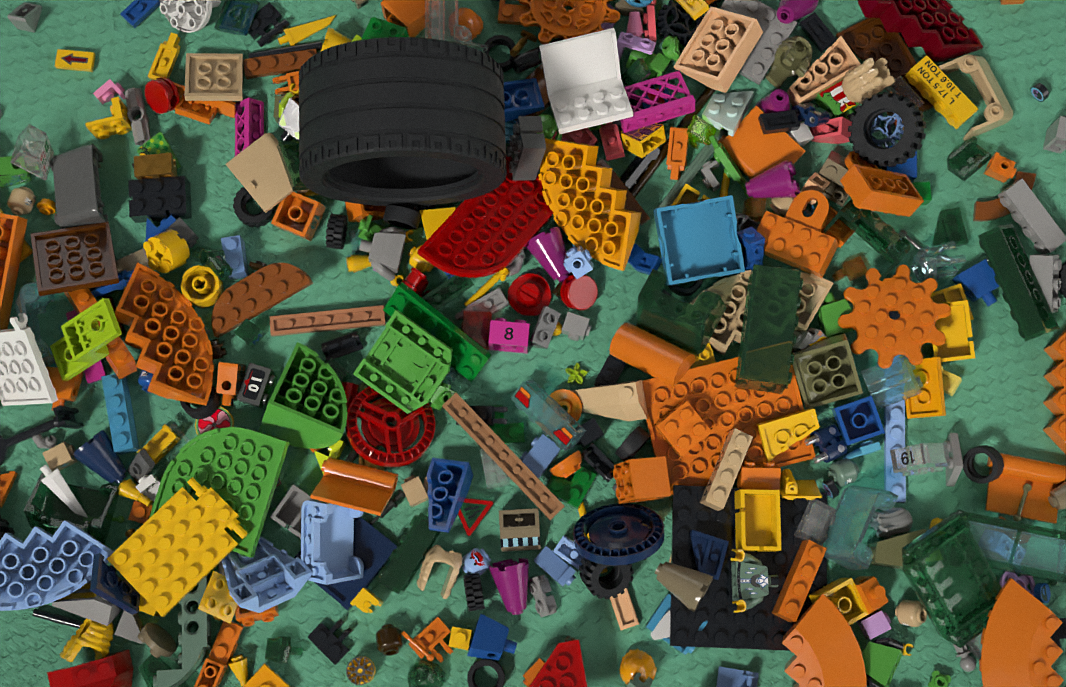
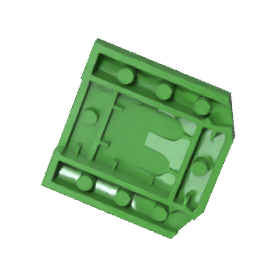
M395 310L385 325L386 328L366 358H363L353 375L408 414L427 404L450 372L453 349L400 311Z

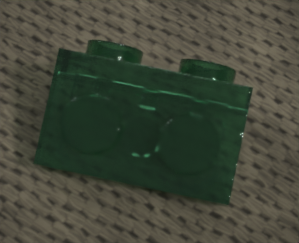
M973 136L971 139L966 140L955 152L950 153L947 158V168L951 173L965 181L992 159L991 153L977 144V138Z

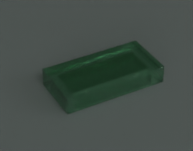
M638 58L621 75L624 87L644 81L651 74V71L644 59Z

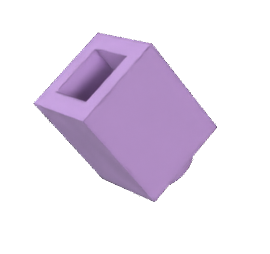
M878 610L864 619L856 621L867 640H871L892 629L889 625L891 623L889 616L885 612L883 613L882 610Z

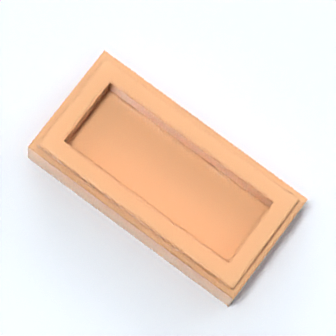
M627 588L624 589L625 592L622 595L619 593L616 598L610 597L620 631L639 625Z

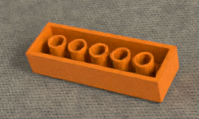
M0 213V330L8 329L28 219Z

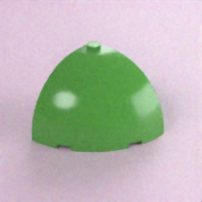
M299 342L296 343L268 402L258 432L288 441L290 446L307 449L329 447L340 440L347 421L345 391L335 371L328 363L325 364L315 351Z

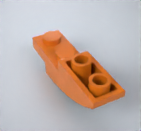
M223 621L194 687H218L229 666L228 663L231 662V658L236 651L237 642L244 626L231 621V624Z

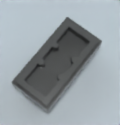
M143 449L137 453L127 471L138 485V481L143 476L150 474L155 466V462L146 450Z

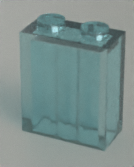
M902 355L894 358L892 365L887 369L876 365L861 371L877 410L922 393L920 390L923 387L919 376L915 377L912 371L916 367L909 362L906 356Z

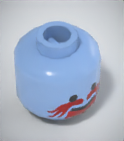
M473 548L462 557L464 565L461 567L467 575L477 573L481 575L489 569L491 558L483 548Z

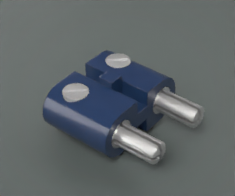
M811 102L799 103V105H795L791 109L795 110L798 121H804V124L809 127L826 124L833 116L832 112L818 108L816 104Z
M829 424L813 431L811 437L805 439L804 442L807 446L814 443L815 446L820 448L818 451L819 455L813 458L814 463L817 464L821 461L829 463L847 454V446L844 440L840 441L838 436L841 434L836 425Z

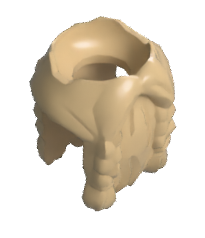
M868 58L859 67L846 72L842 81V88L849 101L863 104L862 101L864 99L872 98V95L894 84L895 79L893 76H890V70L887 69L886 65L888 63L886 58L878 59L875 64L873 58Z
M434 545L426 553L425 560L422 562L420 577L417 580L418 588L424 591L434 562L448 564L450 568L440 594L443 599H447L458 578L459 570L462 566V554L453 550L448 552L443 550L440 545Z

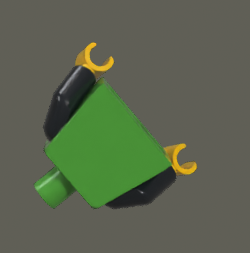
M892 638L876 639L874 642H868L865 649L861 648L866 670L867 687H889L902 655H912L906 652V647L913 648V645L903 644Z

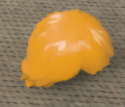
M638 648L630 649L622 657L619 669L620 677L625 684L633 680L636 673H641L639 677L641 682H644L648 677L654 680L657 668L652 657L646 652L640 651Z

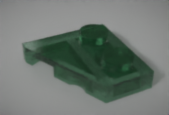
M960 207L941 210L937 219L931 252L967 245L969 242Z

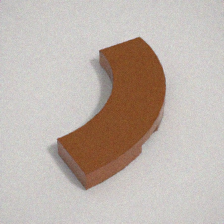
M1017 171L1013 182L1023 179L1032 190L1036 174ZM1000 198L986 202L976 201L974 204L973 221L997 220L1009 215L1010 211L1001 204Z

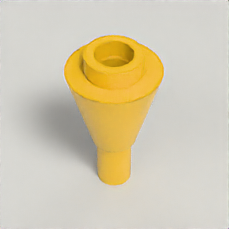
M131 479L123 480L118 487V494L120 496L140 501L148 507L151 506L153 500L140 493L136 488L137 485Z
M240 654L232 657L228 665L238 681H240L241 687H243L248 681L247 657H243Z

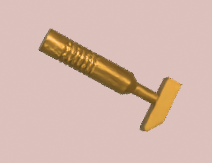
M522 30L521 36L524 38H521L512 48L510 55L515 57L526 45L527 39L536 43L537 37Z

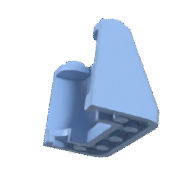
M319 500L303 502L301 508V560L312 571V575L308 579L309 581L328 585L363 578L364 564L359 557L353 556L354 518L361 517L364 512Z

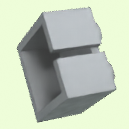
M293 485L270 518L301 539L302 504L304 501L315 499H311L309 494Z

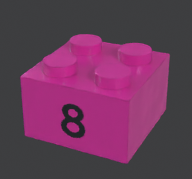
M505 318L491 320L489 349L528 354L530 324L526 323L525 320H515V322H507Z

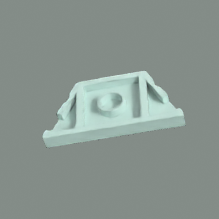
M754 91L713 94L702 114V121L713 125L719 130L724 128L728 130V135L734 136L754 98Z

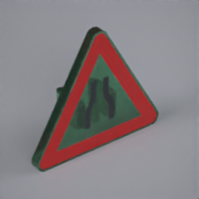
M465 498L458 512V517L468 537L474 533L494 505L492 500Z

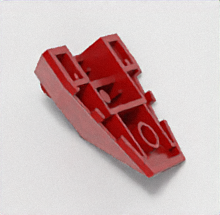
M129 649L109 654L107 657L47 672L50 687H132L133 665Z

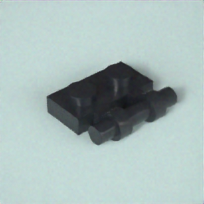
M269 2L253 15L247 33L253 40L261 36L257 43L260 47H263L266 43H271L276 35L282 34L284 29L290 24L286 19L280 23L278 22L282 16ZM271 26L274 27V28H273L272 30H270L268 33L265 32V31L268 30Z

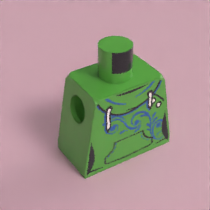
M24 155L0 157L1 188L30 182L31 173L41 172L39 161L27 162Z

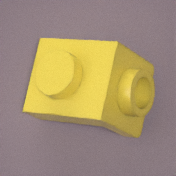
M941 365L944 393L953 396L962 379L944 370Z

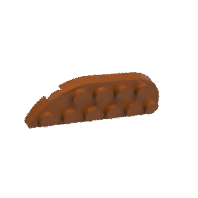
M273 263L259 269L233 284L220 295L212 313L214 336L217 338L223 336L314 284L305 271L288 263Z

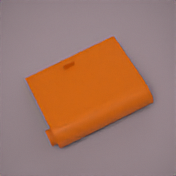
M757 106L741 121L734 136L724 135L718 141L723 144L737 167L749 179L786 160L795 164L806 152L786 132L763 135L758 117L760 114L765 113Z
M1000 453L1004 463L1003 472L999 478L988 483L985 511L1014 516L1017 514L1024 493L1023 486L1030 484L1032 489L1027 494L1020 515L1021 518L1057 524L1058 509L1050 505L1048 497L1050 496V491L1064 483L1066 479V466ZM988 457L987 465L990 467L989 474H991L993 464L990 457Z
M329 457L323 461L321 471L324 472V476L312 492L310 498L381 516L396 489L398 474Z

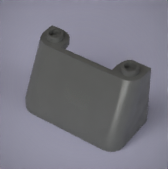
M94 144L83 145L55 155L50 160V168L54 176L57 212L54 215L56 225H59L61 229L108 222V215H103L104 203L101 201L98 169L101 168L100 163L103 162V157Z

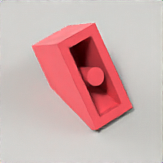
M844 117L830 119L826 124L810 127L814 137L811 142L830 144L850 142L851 132H848V126H851L852 122Z

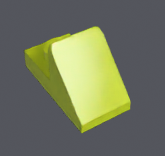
M339 440L334 445L329 446V456L314 451L321 469L323 461L329 457L340 458L346 445L343 441Z

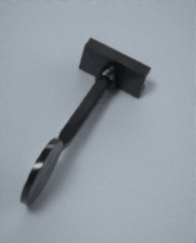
M59 405L53 408L55 414L53 420L8 439L0 435V466L7 458L8 448L56 427L71 429L84 427L83 423L76 422L74 414L79 413V410Z

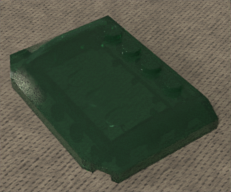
M960 509L902 548L903 572L936 631L941 637L959 648L981 634L983 628L986 629L989 619L987 617L990 610L992 611L997 601L995 598L1002 589L970 531L972 527L968 519Z

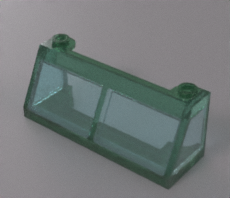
M958 511L949 515L943 560L949 561V565L961 567V564H971L1040 578L1047 581V584L1050 586L1059 587L1060 584L1066 583V532Z

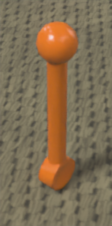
M405 631L401 633L426 656L429 662L434 660V655L429 654Z

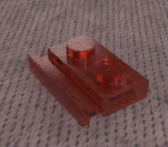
M463 310L462 331L485 350H489L488 342L492 312Z

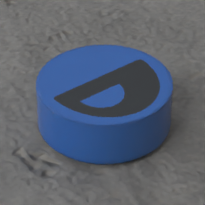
M1037 583L1034 587V597L1041 603H1048L1051 597L1050 587L1047 583Z

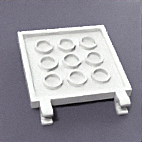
M19 313L20 321H18L17 317L10 318V323L14 329L0 330L2 406L54 403L58 400L56 390L52 385L49 372L37 346L35 335L30 327H26L28 322L27 315Z

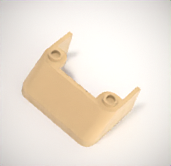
M968 54L939 66L945 75L958 69L964 73H970L987 106L984 110L987 122L971 128L963 137L964 141L1004 125L1012 119L1013 110L985 58Z

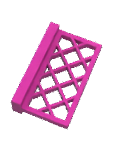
M680 70L624 87L628 99H635L638 103L636 106L631 105L633 117L620 120L621 128L626 133L695 112V98L690 94ZM675 78L679 81L677 86L668 83L669 80ZM658 84L662 87L659 91L651 89V86ZM665 87L674 90L671 96L662 93ZM638 89L644 91L642 96L635 95L633 92ZM677 92L685 94L686 97L678 99L675 95ZM647 93L656 95L654 101L645 98ZM660 97L668 100L667 103H657ZM642 102L651 105L650 108L641 109L639 107Z

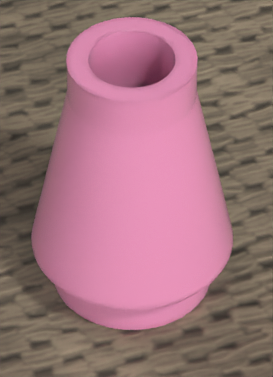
M629 12L626 33L642 38L644 30L640 12Z

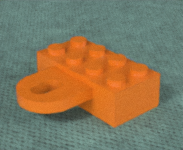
M851 151L845 157L844 162L848 171L840 182L844 186L845 192L853 200L855 207L910 217L924 202L906 174L879 169L876 165L861 159L855 151Z
M806 190L799 193L793 199L785 217L766 211L756 230L765 238L764 255L823 278L839 246L836 238L821 233L830 214V205L827 198L819 191ZM811 200L818 201L813 215L805 217L803 213Z

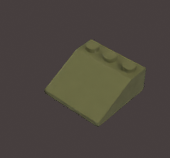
M845 333L826 338L790 355L806 409L863 394Z

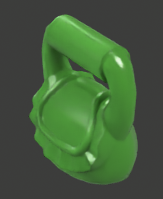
M667 36L662 43V52L667 58L673 59L676 62L680 56V50L682 53L685 47L677 37Z

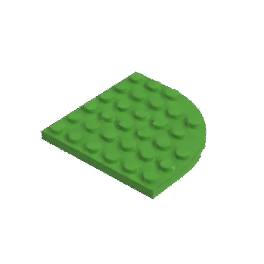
M239 427L217 428L196 436L179 450V454L167 466L160 482L150 517L182 487L197 501L199 497L195 494L196 491L187 483L193 477L201 486H205L207 489L212 487L239 515L237 519L248 535L242 539L234 530L231 531L227 528L226 532L239 544L232 551L248 557H254L290 442L258 431Z

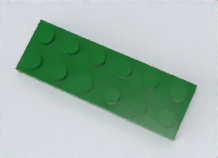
M403 282L398 285L383 309L390 317L395 310L400 311L453 349L451 366L471 383L492 356Z

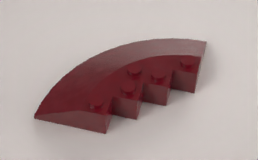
M858 0L865 18H880L887 33L901 32L908 47H922L926 55L933 62L946 61L983 48L972 28L968 30L963 24L965 19L961 15L958 16L952 12L951 9L953 7L946 0Z

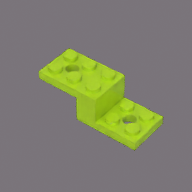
M102 298L61 326L64 337L52 344L50 348L62 381H69L109 355L106 344L122 335L109 298Z

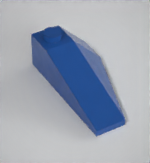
M432 458L427 472L429 530L449 533L469 492L473 479V472L469 462Z

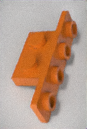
M173 82L180 96V102L175 107L176 114L209 125L217 113L235 118V102L185 101V86Z

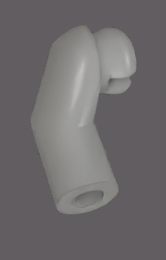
M39 434L32 437L38 448L51 449L57 444V439L53 435L43 437Z

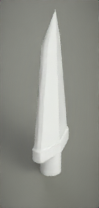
M47 464L43 465L40 468L45 475L41 479L43 484L56 494L75 514L88 518L59 469L56 468L51 471Z

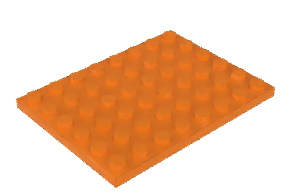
M788 345L691 368L675 387L657 378L642 381L648 413L646 423L655 457L666 456L671 495L673 494V485L707 486L729 431L733 429H738L753 436L742 464H744V461H754L756 464H763L767 460L757 424L804 410ZM684 400L688 401L712 432L681 457L678 456L654 425ZM810 434L789 446V449L779 453L771 461L775 462L779 467L816 457L813 444L807 446L804 442L805 439L811 437Z

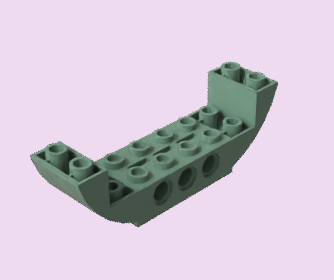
M211 572L198 583L199 586L195 592L190 591L179 602L182 606V612L178 613V623L182 626V632L178 633V643L182 646V653L178 654V664L182 669L157 671V675L153 676V687H178L197 670L203 661L206 651L211 649V615L199 609L193 613L190 611L192 605L200 604L210 580ZM194 624H198V630L195 633H191V627Z

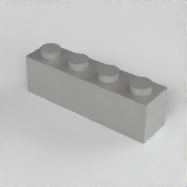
M1023 179L1013 182L998 194L1001 204L1010 211L1012 219L1019 223L1024 235L1031 239L1034 243V248L1039 253H1051L1066 241L1065 234Z

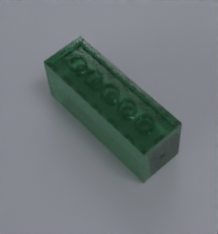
M753 265L748 279L735 387L782 394L784 389L788 388V384H791L792 372H789L794 362V353H791L796 344L797 334H794V331L799 321V315H796L801 304V297L798 295L803 286V278H800L801 271Z

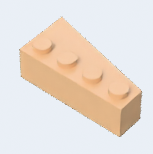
M842 36L812 64L803 77H799L789 87L787 94L792 106L811 102L817 97L818 93L844 79L847 71L854 70L861 65Z

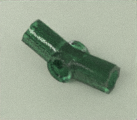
M196 245V248L192 250V257L203 266H209L220 280H226L227 277L232 275L233 269L226 262L223 249Z

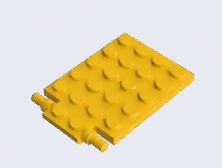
M193 477L187 483L196 491L195 494L199 497L197 501L182 487L107 558L162 617L169 613L239 545L226 532L227 528L231 531L234 530L242 539L248 535L240 525V521L237 519L239 515L212 487L207 489L205 486H201Z

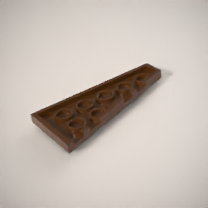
M867 18L836 34L835 37L837 39L842 36L851 51L863 62L868 58H873L875 64L878 59L886 58L888 61L886 64L887 69L890 70V76H893L895 79L894 84L891 86L902 96L916 103L919 106V111L924 113L934 108L905 77L909 70L917 63L899 33H887L880 18Z

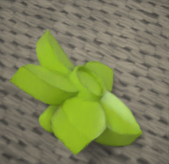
M578 363L575 364L574 370L571 368L565 369L566 373L571 375L568 378V383L576 381L577 384L582 385V377L588 374L587 371L580 370Z

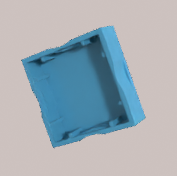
M733 195L653 209L666 285L745 272L741 244L737 236V219Z

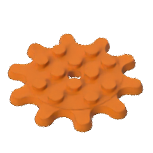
M518 0L520 4L530 8L529 12L520 15L519 22L524 27L538 26L541 29L538 34V40L543 45L548 44L555 38L565 40L602 31L601 24L616 23L620 19V13L607 6V3L613 0ZM571 6L573 9L566 11L564 7Z
M905 264L899 265L896 268L895 275L891 278L883 277L876 268L868 269L865 275L868 286L865 289L859 290L854 287H848L843 293L844 298L853 304L854 309L849 314L841 315L838 318V325L844 329L852 328L857 332V338L850 346L851 351L858 355L867 349L875 350L878 353V365L883 369L889 368L894 357L897 355L906 356L912 365H920L924 358L921 353L923 344L932 343L936 346H941L946 341L945 334L937 330L935 323L940 318L948 317L951 314V307L948 304H938L932 301L931 294L937 289V281L933 278H927L921 283L911 281L910 268ZM898 311L900 317L898 319H891L889 313Z

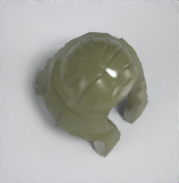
M793 36L785 39L774 54L775 60L771 70L766 75V79L773 86L780 89L788 77L798 75L800 78L803 77L809 69L812 59L811 44L802 36Z

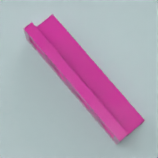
M246 98L236 103L235 156L264 135V102L253 98Z

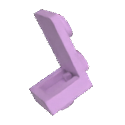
M621 32L617 40L619 62L625 47L652 55L656 42L648 38L634 36L631 33Z

